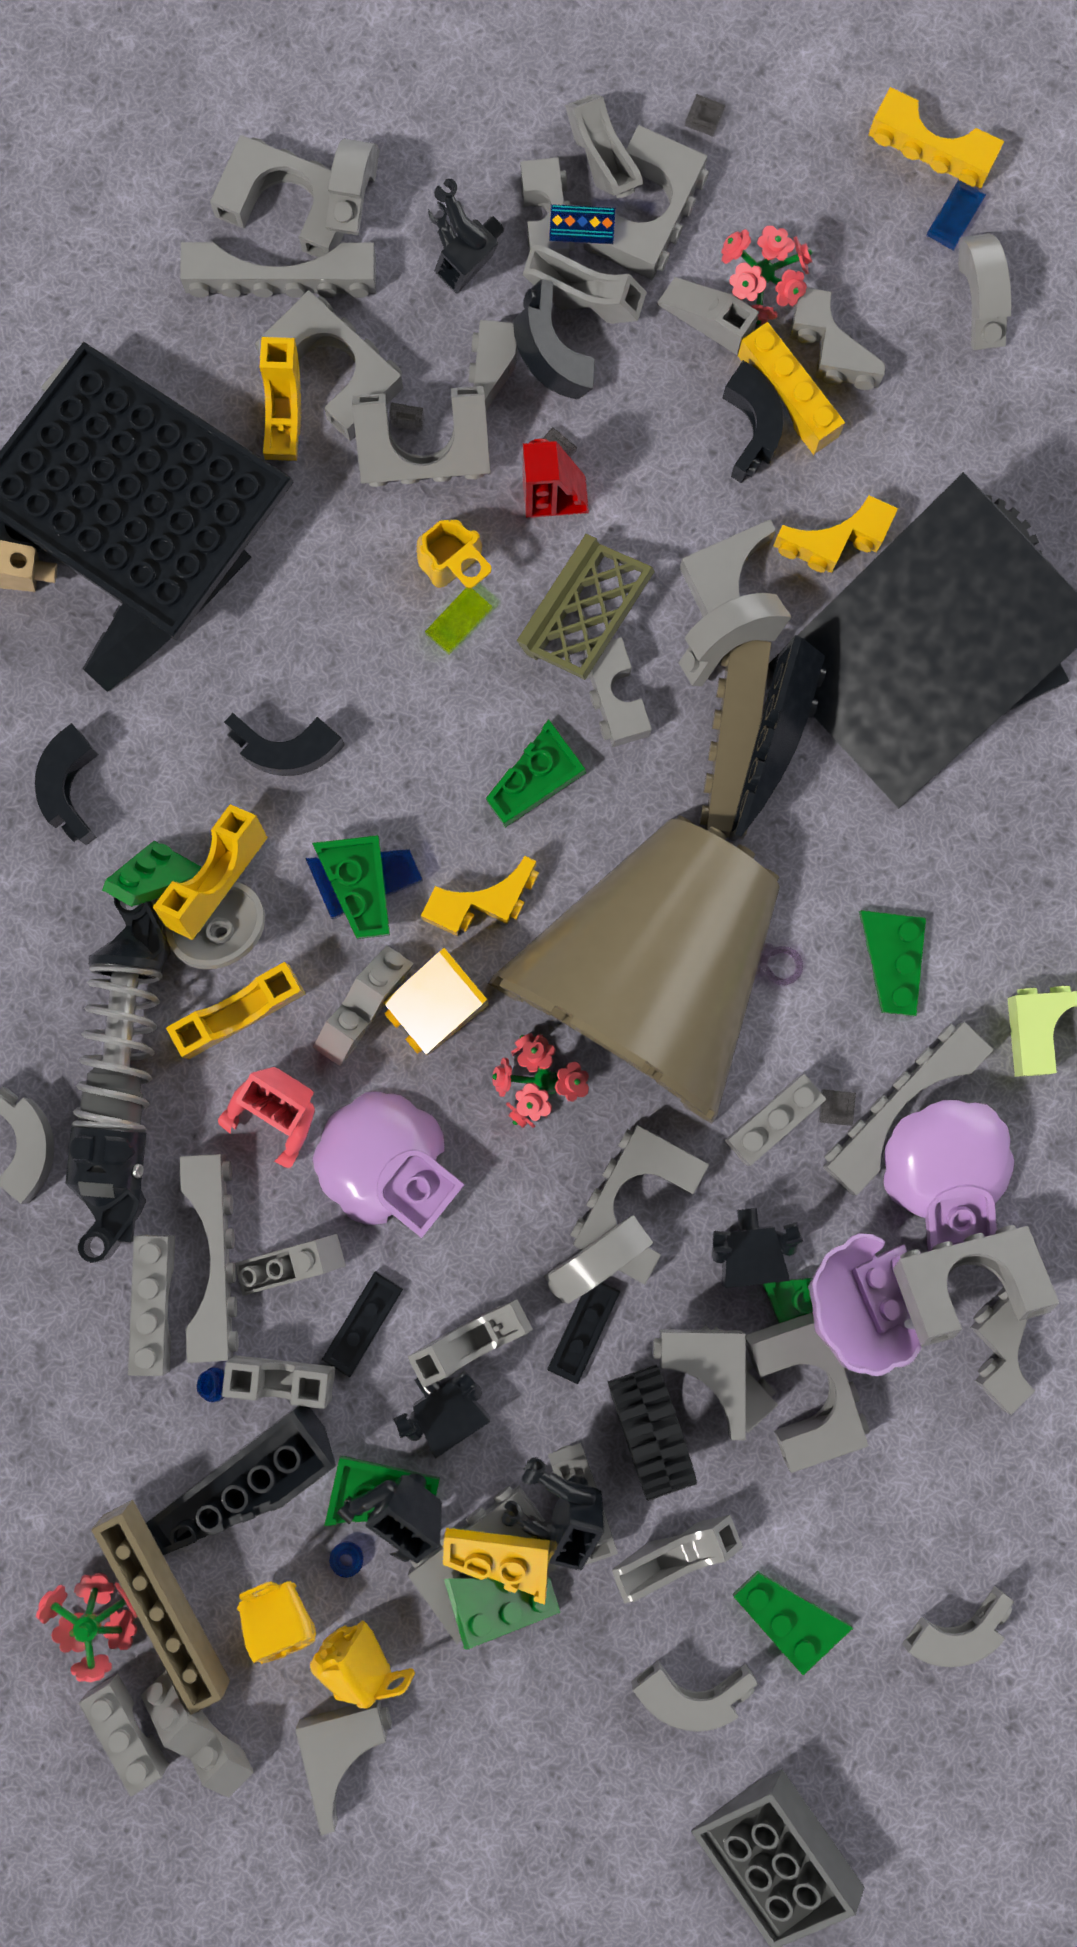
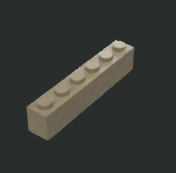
M754 640L743 643L729 651L720 662V666H725L726 671L725 678H719L716 697L722 698L721 709H715L713 715L712 729L718 730L716 742L711 741L709 746L708 761L714 762L712 774L706 773L704 793H709L708 806L702 805L699 825H705V830L707 831L709 827H714L728 838L762 718L771 642ZM747 830L739 839H744V837L747 834Z
M134 1500L102 1515L91 1531L189 1713L192 1715L221 1700L230 1683V1679Z

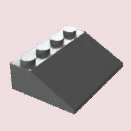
M783 1769L756 1781L692 1829V1834L770 1947H782L856 1915L865 1887Z

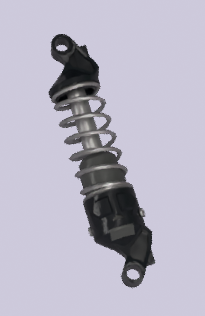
M114 897V905L126 926L111 942L91 954L88 962V969L91 973L111 977V979H90L87 981L89 986L110 990L109 1003L88 1004L84 1007L87 1012L107 1016L106 1029L85 1030L81 1033L84 1038L104 1042L103 1055H86L79 1059L81 1064L94 1068L87 1073V1081H81L76 1085L82 1091L81 1105L73 1111L79 1117V1121L75 1120L72 1123L74 1127H71L65 1184L87 1205L95 1218V1223L81 1237L78 1243L79 1255L82 1259L91 1263L111 1258L122 1242H133L135 1221L141 1215L146 1203L141 1190L147 1134L143 1132L147 1129L141 1125L142 1109H146L149 1106V1102L143 1098L141 1085L149 1083L152 1077L144 1071L130 1068L129 1066L130 1060L147 1059L152 1057L155 1052L147 1045L132 1041V1036L151 1033L157 1029V1025L153 1021L135 1015V1010L155 1007L160 1003V1000L152 993L137 988L141 984L159 981L162 978L163 965L171 955L167 936L164 932L165 925L154 910L151 901L139 904L133 910H127L126 903ZM140 996L151 1000V1002L136 1003V997ZM134 1022L149 1026L133 1029ZM131 1048L144 1051V1053L131 1054ZM95 1237L100 1238L104 1243V1250L99 1256L92 1253L90 1248L91 1241Z

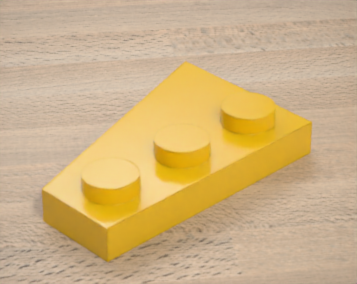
M446 1528L443 1544V1565L480 1580L489 1577L504 1583V1589L516 1593L519 1589L534 1595L533 1601L545 1605L550 1540Z

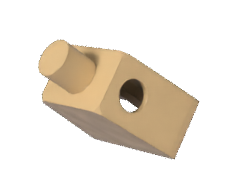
M0 540L1 589L36 592L37 581L56 582L57 563L40 561L36 548L32 546Z

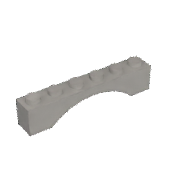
M181 242L180 280L185 293H190L192 296L200 298L207 297L209 293H222L224 296L231 298L238 297L241 293H254V295L262 298L270 297L273 293H286L289 297L299 298L308 290L325 298L334 297L337 293L363 298L368 296V294H376V253L374 243H340L330 252L312 261L292 266L273 267L240 260L225 252L213 242Z
M965 1022L959 1023L956 1026L950 1023L937 1036L941 1042L933 1050L929 1047L926 1048L915 1059L918 1066L910 1074L907 1071L903 1072L892 1085L896 1089L888 1098L884 1095L878 1098L870 1107L873 1114L865 1122L859 1119L847 1132L850 1138L842 1146L839 1143L835 1144L824 1156L827 1162L823 1165V1168L851 1195H858L879 1173L881 1153L886 1135L894 1118L904 1105L921 1090L935 1082L954 1076L972 1074L994 1050Z
M225 1154L180 1156L181 1191L193 1204L202 1220L208 1237L211 1257L210 1275L205 1296L196 1315L186 1327L187 1363L228 1361L233 1357V1352H237L239 1348L238 1332L232 1331V1317H237L236 1296L231 1297L230 1283H235L236 1266L234 1262L230 1263L229 1249H234L235 1246L234 1229H228V1215L233 1214L232 1194L227 1195L226 1182L232 1180L231 1161H226Z

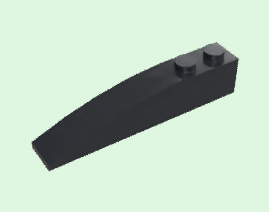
M245 549L197 614L252 558ZM123 604L121 606L118 605L113 614L114 618L107 631L102 633L82 668L106 692L136 670L172 638Z
M795 635L779 653L728 840L734 842L738 840L764 808L781 781L797 749L808 718L812 719L815 714L818 699H815L814 695L816 687H821L826 675V668L822 667L825 656L800 636Z
M296 1406L146 1522V1525L162 1554L166 1555L193 1544L206 1536L215 1535L231 1526L252 1520L258 1515L277 1510L332 1470L336 1463L324 1425L310 1407Z

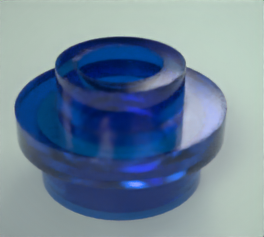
M212 1367L202 1372L198 1377L197 1391L206 1401L219 1402L224 1398L222 1397L225 1371L221 1368Z
M350 1541L341 1542L331 1551L329 1557L330 1567L340 1577H352L361 1570L364 1563V1554L357 1544ZM347 1554L351 1556L353 1563L349 1566L343 1565L340 1561L342 1555Z

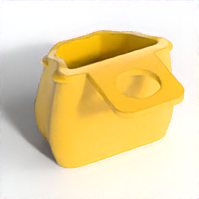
M459 520L438 521L427 532L420 535L417 540L419 567L427 574L432 584L437 588L445 587L457 577L466 588L471 589L491 573V565L481 555L482 543L479 533L475 530H467ZM475 561H478L481 566L478 575L467 577L462 573Z
M272 1581L266 1582L239 1595L243 1601L238 1603L237 1610L240 1613L245 1646L253 1663L260 1662V1664L284 1658L315 1642V1625L296 1591L297 1585L292 1583V1581H287L280 1585Z
M364 1620L352 1627L344 1625L323 1640L319 1651L310 1662L312 1674L333 1693L336 1700L356 1704L359 1708L365 1709L370 1708L375 1700L402 1695L415 1675L413 1668L391 1672L390 1664H388L373 1631ZM404 1678L398 1687L387 1690L394 1680Z

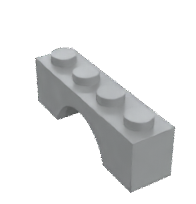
M175 1235L134 1236L128 1375L163 1376L170 1372L171 1334L168 1325V1297L171 1277L174 1271Z

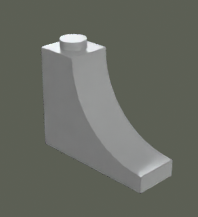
M771 519L682 558L680 570L703 617L722 604L740 597L739 579L743 566L752 554L772 541L776 532Z
M660 1329L659 1338H653V1358L659 1359L661 1368L685 1372L706 1384L720 1401L726 1417L730 1439L746 1440V1334L742 1330Z
M380 1699L375 1700L374 1704L367 1709L359 1708L354 1704L300 1719L295 1730L321 1835L335 1832L338 1822L336 1793L338 1784L348 1767L368 1749L386 1742L387 1729L392 1728V1721L388 1707L382 1708Z

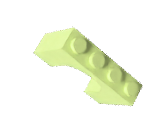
M1070 986L1050 987V993L1038 994L1037 988L1018 989L1017 995L1007 998L1015 1077L1055 1074L1057 1071L1053 1040L1054 1028L1059 1017L1071 1007H1077V991L1071 992Z

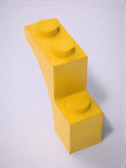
M868 495L864 504L853 516L834 527L806 531L782 525L773 546L778 548V552L786 558L795 559L798 557L808 562L807 565L814 571L821 573L828 571L832 573L847 540L852 541L853 546L860 551L870 552L872 550L877 553L898 508Z
M524 855L520 864L507 878L490 888L480 891L453 892L435 886L421 914L422 920L458 937L461 930L467 932L475 916L470 911L474 908L508 925L510 918L517 920L525 904L524 901L520 900L525 888L531 890L538 878L539 872L535 871L536 861Z

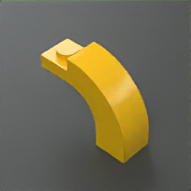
M261 337L259 368L265 392L263 455L265 460L297 461L298 437L300 436L301 385L295 338Z

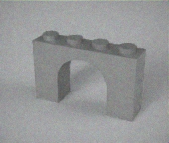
M638 125L626 151L638 167L641 176L657 183L665 191L670 205L659 218L644 223L629 221L616 214L595 213L594 217L600 223L595 228L590 223L587 231L613 233L586 232L585 234L612 237L585 236L584 249L653 280L657 270L663 272L670 256L667 249L670 243H677L683 229V225L680 222L683 216H690L696 202V198L693 195L697 188L703 189L709 171L705 169L707 155ZM596 210V212H609L607 210ZM607 217L613 223L608 228L602 223Z
M243 135L239 136L210 201L216 218L245 228L254 205L264 190L278 183H294L305 188L314 198L312 208L299 235L302 252L318 258L338 246L344 236V233L329 231L325 228L330 196L328 186L331 170L317 161L311 160L309 162L301 159L287 149L278 150L268 146L259 138L253 137L250 139Z
M309 290L261 336L295 338L298 360L309 351L324 346L339 348L354 360L356 367L352 379L324 407L327 420L349 441L356 436L352 409L353 396L386 393V402L388 404L403 389L400 368L391 360L386 362L379 355L377 347L369 339L362 340L356 334V329L350 321L344 317L341 319L333 313L332 306L322 296L317 298ZM261 337L254 343L259 357Z
M484 387L451 388L454 422L452 436L440 451L427 456L407 453L393 440L389 429L386 393L353 396L352 409L361 484L369 483V486L379 487L388 484V481L401 480L403 484L418 483L420 479L433 478L434 481L443 482L451 480L452 476L465 475L467 479L482 478L484 474H489L490 461Z
M638 1125L635 1126L633 1131L627 1128L618 1145L623 1149L617 1161L613 1158L609 1161L602 1175L607 1178L602 1190L594 1189L586 1206L591 1208L587 1218L584 1220L579 1217L570 1234L575 1238L573 1245L584 1250L617 1225L613 1209L615 1196L619 1188L630 1178L641 1174H652L690 1194H694L709 1164ZM648 1247L619 1269V1271L645 1285L661 1254Z
M1009 1225L998 1229L994 1235L984 1237L983 1233H978L965 1238L963 1243L953 1245L951 1241L935 1245L932 1251L920 1253V1250H912L900 1256L901 1259H899L893 1271L921 1347L954 1339L962 1329L947 1289L948 1274L958 1266L978 1265L994 1273L1004 1285L1018 1321L1048 1314L1059 1304L1028 1226L1016 1229L1015 1225Z
M813 1312L746 1335V1345L752 1364L760 1377L799 1364L817 1366L823 1369L828 1377V1397L819 1412L806 1420L774 1430L784 1463L791 1473L868 1447L865 1434L870 1433L864 1414H858L855 1403L859 1402L860 1398L853 1381L848 1382L845 1371L849 1369L839 1363L833 1352L815 1332Z
M520 1485L513 1490L510 1486H507L493 1498L496 1503L486 1511L483 1507H480L466 1518L468 1524L462 1530L533 1538L522 1530L523 1527L518 1524L512 1527L503 1524L501 1517L504 1512L515 1517L512 1511L504 1507L506 1502L510 1500L519 1504L524 1514L528 1516L531 1514L541 1521L545 1520ZM443 1535L440 1538L441 1545L418 1564L412 1560L410 1561L413 1566L409 1569L408 1577L453 1640L458 1644L462 1640L444 1579L461 1577L459 1571L443 1565ZM549 1563L548 1574L559 1567V1565Z

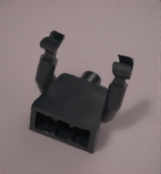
M449 178L445 180L444 185L451 190L450 193L445 192L438 185L434 191V196L438 200L437 204L444 212L443 217L440 219L435 218L429 209L428 215L430 221L438 226L439 230L437 232L444 248L441 251L434 272L458 294L493 256L498 246L496 239L504 232V228L493 216L483 225L477 219L470 220L465 215L460 201H457L454 196L457 192V184L453 179ZM447 215H448L449 220H450V222H451L450 225L448 224V221H447Z
M757 1208L737 1210L739 1230L713 1232L711 1254L714 1262L722 1264V1286L725 1288L790 1281L783 1254L786 1256L794 1255L797 1252L798 1244L804 1242L799 1232L798 1222L784 1225L786 1233L776 1231L775 1227L772 1226L759 1227Z
M465 1371L456 1378L452 1377L442 1385L437 1381L424 1388L418 1377L415 1378L414 1381L424 1397L414 1403V1411L411 1412L409 1419H407V1413L392 1418L397 1426L400 1438L406 1436L411 1441H418L424 1433L435 1459L490 1423L491 1419L489 1414L477 1402L482 1396L480 1386Z
M533 1457L527 1461L524 1467L526 1471L522 1481L529 1485L539 1482L545 1485L546 1490L560 1497L554 1507L552 1520L541 1521L531 1514L528 1516L522 1512L519 1504L510 1500L506 1502L504 1507L512 1511L515 1517L504 1512L501 1517L502 1522L509 1527L516 1524L523 1527L522 1530L535 1539L550 1540L548 1563L582 1571L604 1533L602 1492L597 1488L588 1486L587 1480L581 1476L571 1477L567 1481L554 1472L551 1474L546 1472L545 1463L541 1459Z
M420 1474L402 1475L395 1482L386 1480L355 1498L348 1496L344 1501V1505L337 1512L343 1520L350 1524L355 1514L360 1515L374 1508L366 1523V1527L396 1548L398 1551L390 1553V1555L403 1562H408L411 1559L418 1564L440 1546L442 1503L438 1497L425 1488L426 1479Z

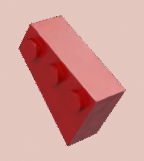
M534 439L529 443L523 444V489L526 518L589 513L586 476L558 442H549L547 439Z

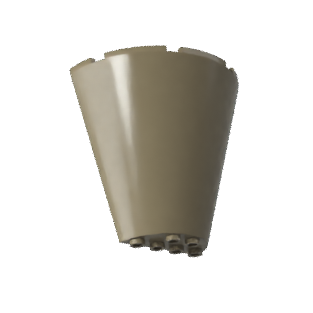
M678 816L677 819H669L495 973L488 984L515 1001H525L532 1007L555 1017L654 1079L656 1083L671 1094L680 1098L685 1108L713 1124L718 1115L780 886L777 882L779 876L753 859L755 853L749 848L740 844L735 847L727 842V836L720 830L709 827L707 831L694 825L687 818Z

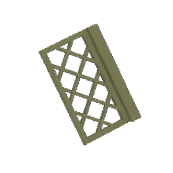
M585 534L516 641L529 657L535 660L540 658L586 680L654 574L653 567L601 545L596 537ZM604 556L614 561L615 568L598 573L597 567ZM633 570L641 572L637 581L624 585L622 574ZM617 576L620 587L603 593L600 582ZM595 584L598 595L581 600L580 593L584 587ZM622 595L623 602L618 609L607 612L605 601ZM600 603L602 614L585 620L583 608ZM578 610L580 622L564 627L562 621L565 616ZM604 622L606 629L603 634L590 639L587 628ZM582 630L585 641L568 647L566 635ZM561 638L563 649L552 653L544 651L549 641ZM587 649L588 657L581 668L571 663V654Z

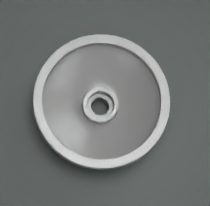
M235 882L193 940L166 928L169 946L177 958L194 968L217 969L231 965L246 956L259 941L265 925L264 908L260 899L251 888L240 882Z

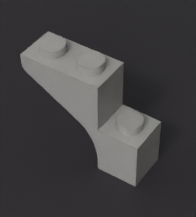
M593 93L566 104L565 108L574 140L577 145L585 148L596 187L613 196L616 195L617 198L626 197L634 193V187L643 184L642 176L613 129L603 96Z
M543 245L531 246L523 276L533 285L541 279L553 282L552 303L559 309L568 310L591 307L603 320L611 324L638 321L647 293L630 274L611 275L596 272Z
M807 288L805 294L798 299L795 305L790 337H796L798 341L807 344L821 341L816 378H822L825 383L831 385L846 382L855 384L856 388L862 390H870L873 387L878 388L885 372L883 361L836 325L830 308L832 292Z
M386 945L356 977L343 1004L326 1021L312 1048L338 1066H341L355 1050L364 1033L385 1005L383 1002L395 992L414 963Z
M1003 1287L997 1294L1000 1299L991 1307L989 1305L982 1307L974 1315L973 1319L976 1322L970 1328L998 1356L996 1360L991 1358L981 1365L978 1369L980 1376L974 1381L1003 1411L1012 1415L1035 1390L1025 1380L1018 1363V1350L1027 1319L1017 1320L1007 1292Z
M731 1516L716 1517L695 1523L681 1535L646 1543L613 1568L612 1573L624 1604L630 1603L692 1571L726 1562L741 1550L743 1546Z
M167 1670L141 1694L163 1746L191 1759L204 1787L229 1798L254 1773L243 1749L224 1736L210 1722L202 1710L192 1715L189 1713Z

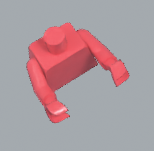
M276 1067L252 1072L249 1078L234 1092L227 1109L218 1118V1124L231 1134V1128L235 1130L237 1128L239 1115L244 1109L250 1111L289 1136L285 1143L286 1150L274 1162L285 1168H291L307 1138L312 1123L315 1107L310 1100L314 1092Z

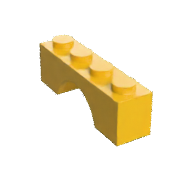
M890 87L873 119L868 135L873 137L875 142L881 146H892L902 151V154L910 160L919 159L929 164L937 173H948L958 178L964 186H975L981 189L1004 141L978 128L959 138L939 137L930 132L922 123L918 111L919 100Z
M766 322L743 338L738 357L741 361L744 360L758 369L772 383L788 409L794 430L813 455L837 439L841 434L845 421L772 326Z
M231 804L211 829V848L201 870L186 882L177 883L172 881L153 906L166 928L191 940L196 937L268 838L256 815Z
M283 962L256 977L248 986L236 994L208 1008L195 1011L169 1025L166 1029L181 1057L191 1059L306 994L290 965Z

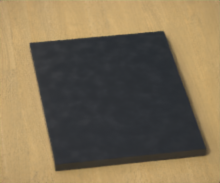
M83 341L0 450V521L177 641L294 482L291 477Z
M963 472L797 635L805 639L825 656L822 667L826 668V675L821 687H816L814 698L818 699V704L814 717L899 809L1077 649V591L969 476ZM779 654L768 664V668L773 673Z

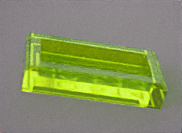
M465 588L425 630V634L450 655L493 609L492 605L473 588Z

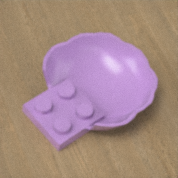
M366 1092L354 1099L351 1104L337 1110L329 1117L324 1126L321 1141L317 1145L313 1156L314 1169L318 1175L323 1192L331 1200L338 1203L349 1218L359 1223L375 1225L387 1223L388 1217L394 1215L421 1238H423L465 1185L436 1161L437 1156L444 1152L443 1132L436 1119L425 1111L417 1109L406 1098L396 1094Z
M942 1100L927 1106L920 1112H914L902 1118L885 1146L884 1162L886 1171L884 1187L892 1201L909 1212L925 1218L928 1251H932L935 1245L951 1241L953 1245L963 1243L965 1238L974 1234L983 1233L984 1237L996 1234L995 1204L1008 1188L1014 1169V1157L1010 1150V1135L1006 1124L987 1104H968L959 1100Z
M859 1233L850 1237L844 1245L835 1247L825 1255L808 1288L813 1307L815 1332L833 1352L839 1363L843 1367L859 1374L866 1373L871 1376H881L889 1373L895 1367L909 1365L921 1350L916 1331L905 1327V1321L911 1317L893 1268L901 1259L900 1256L906 1253L907 1250L903 1244L875 1256V1253L883 1248L885 1241L873 1234Z

